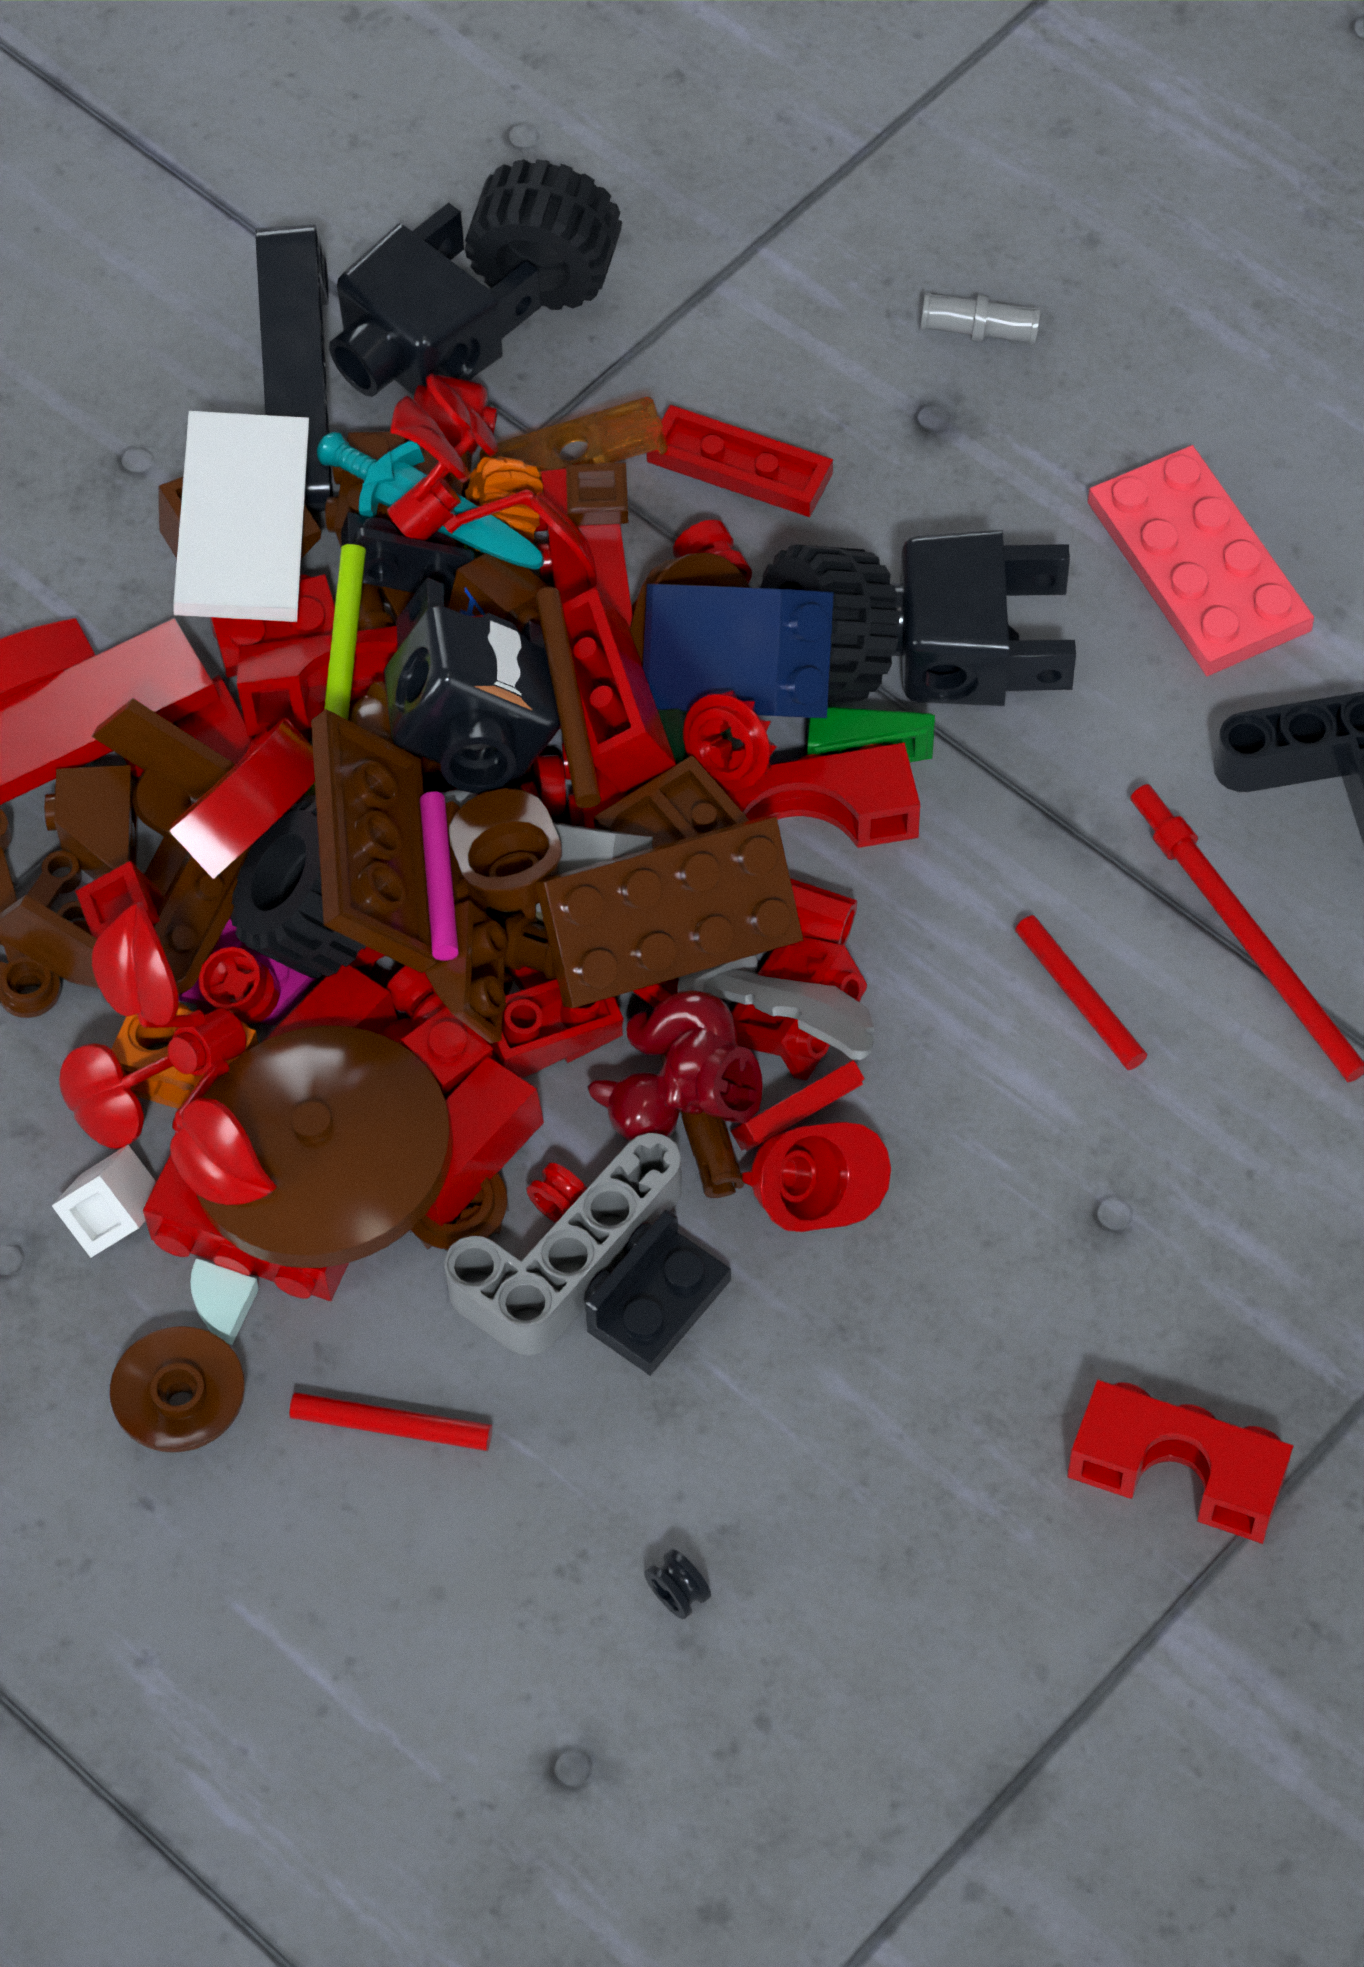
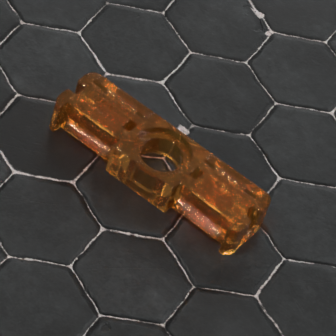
M643 397L498 442V452L492 457L483 449H481L479 456L480 461L483 457L497 458L498 456L522 460L525 464L537 467L540 475L539 480H541V471L565 469L566 465L615 463L657 449L660 455L666 453L668 446L662 431L661 417L653 399ZM581 441L588 444L585 453L575 460L567 461L559 458L561 450L572 442Z

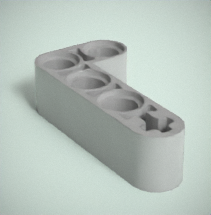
M647 1133L634 1138L621 1150L522 1261L485 1237L469 1236L459 1239L450 1246L444 1260L447 1290L451 1305L459 1314L510 1351L519 1355L529 1356L544 1352L553 1345L585 1309L584 1297L593 1280L604 1270L612 1272L626 1256L627 1244L636 1230L646 1222L653 1225L665 1210L671 1212L677 1205L682 1195L681 1154L678 1146L670 1138L656 1133ZM608 1215H618L625 1219L620 1224L614 1226H605L597 1222L602 1217ZM568 1261L584 1265L581 1269L572 1273H562L555 1269L561 1263ZM476 1271L485 1272L490 1275L486 1280L479 1283H467L462 1280L467 1274ZM525 1308H533L542 1312L535 1319L528 1321L512 1317L517 1311Z

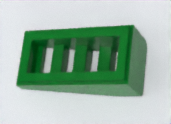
M828 707L827 718H810L808 755L820 754L827 756L857 751L870 744L887 746L905 743L909 762L933 759L935 715L931 713Z

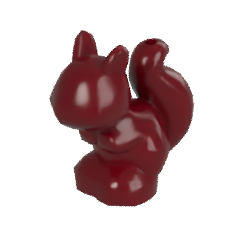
M695 990L680 991L672 994L656 1006L650 1018L646 1012L635 1014L627 1023V1038L633 1047L647 1055L667 1053L665 1063L659 1074L652 1072L633 1073L625 1076L618 1082L594 1080L587 1086L590 1096L598 1104L607 1108L609 1120L614 1130L629 1142L637 1136L647 1133L661 1134L670 1138L676 1128L680 1110L692 1115L705 1112L712 1117L722 1118L724 1121L746 1124L759 1111L763 1090L759 1062L751 1050L738 1046L734 1017L727 1005L710 992Z

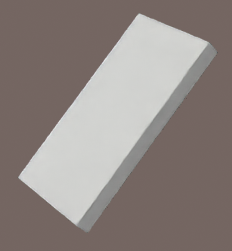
M189 411L173 601L174 615L297 622L309 418Z

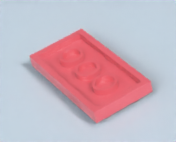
M1193 445L1089 488L1088 504L1206 677L1312 631L1314 616Z

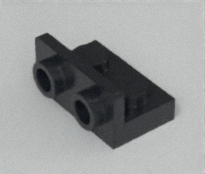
M348 512L341 528V547L346 544H354L366 549L362 582L365 584L416 593L428 577L443 584L444 600L450 601L457 569L475 559V553L464 549V543L439 531H436L426 541L406 537L394 522L379 517H368Z
M665 1210L653 1225L646 1222L636 1230L627 1244L626 1256L612 1272L608 1270L602 1271L593 1280L584 1297L587 1332L650 1376L731 1281V1268L678 1233V1217L668 1210Z

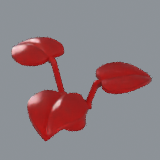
M433 373L426 377L431 397H434L446 413L461 427V441L455 448L448 442L432 417L411 397L405 396L396 404L390 433L417 443L438 460V463L426 478L421 479L387 509L392 521L406 537L426 541L442 526L452 534L463 524L516 505H525L539 514L578 556L586 572L589 590L596 585V567L587 540L576 524L542 492H538L535 495L532 491L526 489L456 515L454 508L461 503V500L444 478L451 472L458 480L465 483L469 480L470 473L461 457L472 446L474 441L490 457L498 452V444L484 420L462 400L453 388Z
M138 902L131 905L101 933L93 947L92 968L98 987L106 1001L117 1013L124 1016L138 1014L139 1022L144 1028H180L174 1032L173 1038L168 1044L167 1056L126 1076L123 1075L118 1058L109 1047L91 1043L74 1049L65 1058L60 1070L59 1085L67 1107L74 1112L76 1122L93 1140L108 1148L119 1149L135 1142L141 1135L144 1124L141 1104L130 1087L172 1066L183 1074L204 1075L175 1114V1121L182 1130L173 1136L170 1143V1152L174 1164L190 1189L208 1201L224 1205H240L265 1197L276 1190L277 1185L274 1184L261 1167L243 1126L223 1103L216 1099L203 1098L215 1080L229 1071L227 1062L244 1052L246 1048L245 1030L239 1019L226 1009H216L206 1015L200 1010H196L188 1015H176L179 1004L178 990L162 944L143 903Z

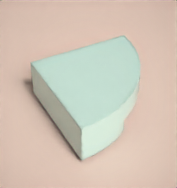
M196 1258L190 1280L191 1293L196 1310L211 1333L232 1345L259 1290L257 1279Z

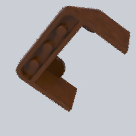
M132 698L98 725L91 737L143 770L133 790V807L139 819L146 826L163 836L144 875L163 895V899L156 910L160 921L153 926L166 954L176 982L178 996L190 990L197 982L202 965L211 955L232 914L234 905L231 902L233 891L238 881L236 878L251 846L213 879L171 834V823L211 789L236 764ZM24 895L0 913V939L71 983L99 989L92 968V952L97 938L91 935L86 921L70 922L28 895Z

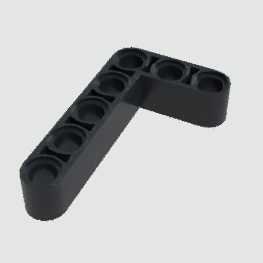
M316 225L256 228L265 415L309 418L304 505L309 512L325 511L327 498L333 497L332 466H324L319 462L317 447L320 440L330 433L322 305H329L326 256Z
M1364 692L1244 711L1231 715L1223 722L1219 732L1214 762V771L1218 781L1227 789L1236 792H1252L1342 776L1364 845V733L1358 731L1364 730ZM1299 741H1307L1312 744H1305ZM1238 751H1247L1252 754H1243Z

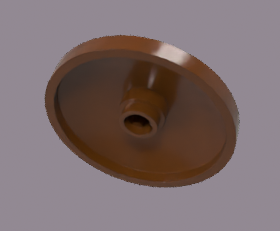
M315 1026L272 1037L252 1047L230 1063L229 1071L219 1076L203 1097L216 1099L231 1110L246 1131L261 1167L274 1184L277 1185V1188L265 1197L240 1205L217 1204L196 1194L207 1218L223 1237L240 1250L269 1263L298 1268L330 1267L362 1259L388 1247L411 1230L428 1212L437 1199L449 1172L453 1150L452 1125L439 1084L426 1065L410 1050L384 1035L369 1030L347 1026Z

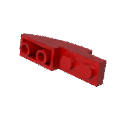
M555 979L505 996L506 1007L502 1015V1040L492 1044L488 1041L486 1042L493 1048L491 1059L520 1078H525L576 1053L623 1025L624 1018L614 997L576 1008L564 1007L558 981ZM461 1083L444 1094V1099L446 1100Z

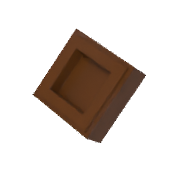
M626 462L566 465L568 517L576 526L629 523Z

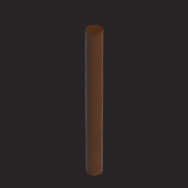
M546 587L540 589L535 594L575 803L580 808H591L600 803L601 796L560 592L554 587Z

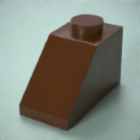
M131 765L56 769L55 793L45 795L44 808L47 830L57 831L62 850L74 854L78 859L80 869L94 880L129 861L137 867L139 817L134 810L132 801L133 790L136 784Z

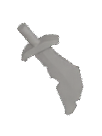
M757 954L678 977V992L689 990L710 992L714 996L745 1005L753 1004L756 1009L773 1017L783 1016L798 1019L799 1029L841 1050L853 1060L864 1059L872 1052L874 1037L870 1034L874 1032V1025L867 1007L836 986L757 975Z

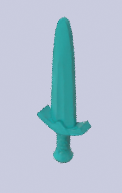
M337 432L325 435L317 447V458L322 465L340 467L364 480L359 499V513L363 516L376 517L379 503L390 507L421 479L427 477L426 474L413 467L416 464L425 462L420 445L413 441L406 442L391 452L389 451L378 461L351 447L344 440L342 434ZM457 494L461 503L454 508L456 515L478 507ZM493 515L463 524L452 534L444 526L437 530L481 552L517 566L539 569L544 564L541 552L529 540Z

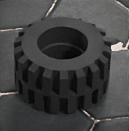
M524 159L514 161L512 167L505 164L498 167L495 174L489 175L485 181L465 242H467L465 254L466 258L472 260L471 268L476 275L485 277L484 283L492 288L523 262L527 261L538 269L541 306H546L550 310H562L564 305L575 308L582 306L584 300H593L597 296L599 289L603 287L622 228V221L619 220L620 210L617 204L610 202L611 195L603 187L594 185L595 180L585 173L580 175L572 171V167L564 164L560 166L552 165L548 160L536 159L535 163H530Z
M791 545L788 547V550H781L774 556L773 564L767 565L763 572L762 584L758 585L757 588L834 592L828 701H862L868 698L869 692H875L882 684V675L888 674L892 665V653L897 648L898 637L896 635L897 625L899 624V611L896 608V601L898 597L895 585H890L891 574L886 565H880L878 556L872 552H866L865 549Z
M307 801L297 803L293 809L289 808L249 849L245 862L241 866L236 878L238 881L232 895L231 904L234 905L231 914L232 925L237 927L235 934L239 941L246 944L245 946L310 978H320L322 974L328 977L336 974L342 965L347 967L356 959L358 952L361 949H365L366 946L324 926L316 802L314 801L312 804Z

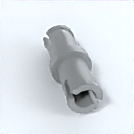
M925 292L920 329L972 335L971 341L983 342L984 337L1028 342L1035 345L1040 307L1032 308L989 302V296L980 294L977 295V300Z

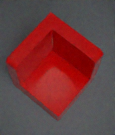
M131 861L75 891L90 933L97 939L128 907L138 902L143 903L153 925L160 921L156 910L163 899V895Z

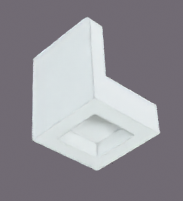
M126 1145L79 1175L54 1202L52 1207L90 1258L139 1229L146 1221L143 1208L156 1181L131 1147Z

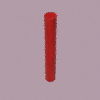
M1035 915L1027 916L1021 920L1016 926L1015 932L1127 1070H1133L1141 1065L1147 1058L1145 1050Z
M299 1392L293 1393L290 1403L289 1416L291 1419L488 1451L491 1443L492 1424Z

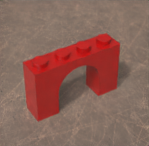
M342 965L336 974L326 976L264 1041L286 1032L315 1026H347L381 1034L392 1022L397 1021L390 991L352 966L348 965L345 967ZM488 1056L445 1100L452 1125V1159L445 1183L437 1199L425 1214L441 1227L444 1223L451 1224L481 1190L480 1184L487 1177L490 1180L544 1123L537 1088Z

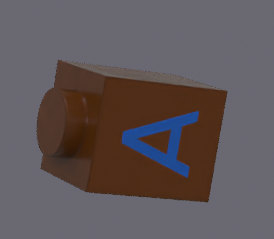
M485 553L457 569L448 608L468 616H484L486 613H491L514 623L521 632L529 621L541 625L535 594L540 589L549 586L528 568L511 564Z

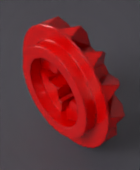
M734 690L721 694L710 693L694 703L685 718L683 737L688 756L693 755L721 788L726 790H743L756 784L772 769L769 764V758L777 746L769 741L767 735L771 721L760 720L754 712L755 701H741L737 699ZM730 727L732 736L740 739L741 743H744L743 746L734 751L731 741L723 739L722 735H717Z

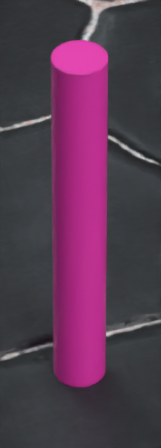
M427 792L420 797L432 955L437 960L449 961L456 958L459 952L445 796L442 793Z

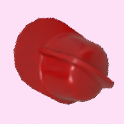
M835 1122L796 1127L769 1138L758 1149L752 1163V1170L742 1173V1181L752 1187L754 1196L761 1207L766 1210L772 1222L785 1231L806 1232L849 1226L865 1220L880 1206L889 1189L891 1164L888 1150L878 1134L863 1124Z

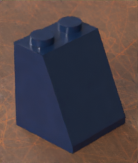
M647 584L643 670L657 709L689 711L694 703L710 693L721 694L734 690L737 699L741 701H755L754 712L757 715L827 718L834 592Z

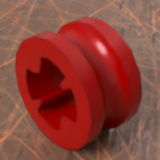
M549 1163L542 1170L543 1181L534 1180L526 1190L528 1197L536 1208L551 1221L557 1223L584 1193L587 1187L565 1167L557 1163Z

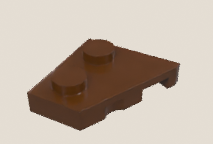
M691 755L595 815L594 828L653 837V848L746 822L749 819L695 757Z

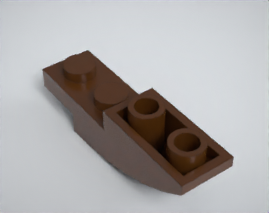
M450 801L446 803L459 953L456 958L449 961L437 960V963L426 970L425 974L436 994L450 1012L492 1044L502 1040V1015L506 1007V997L503 990L504 962L508 952L506 930L486 915L488 906L478 896L475 889L463 878L451 847L449 827L452 819L461 807L455 802Z

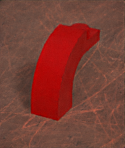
M286 717L271 730L265 728L248 743L247 752L236 765L171 823V834L214 879L263 835L315 782L313 747Z

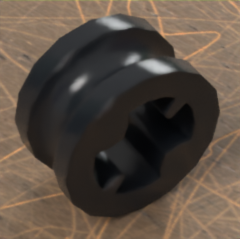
M671 1549L664 1555L665 1564L661 1568L652 1565L644 1571L650 1588L665 1607L678 1618L685 1619L692 1613V1602L698 1601L703 1603L711 1597V1591L695 1566L679 1551Z

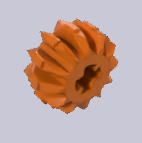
M502 456L497 458L483 457L477 464V468L470 473V484L465 489V499L479 507L526 489L536 495L538 492H542L543 485L541 480H539L540 475L536 466L525 464L522 460ZM516 505L491 514L525 537L532 544L534 543V532L540 526L539 514L525 505ZM467 545L468 549L481 552V551H479V550H477V549H475V548H473V547Z

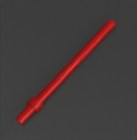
M1145 784L1132 793L1130 800L1155 831L1153 840L1167 859H1176L1343 1078L1347 1082H1352L1364 1074V1061L1196 845L1198 836L1182 816L1175 817L1150 784Z

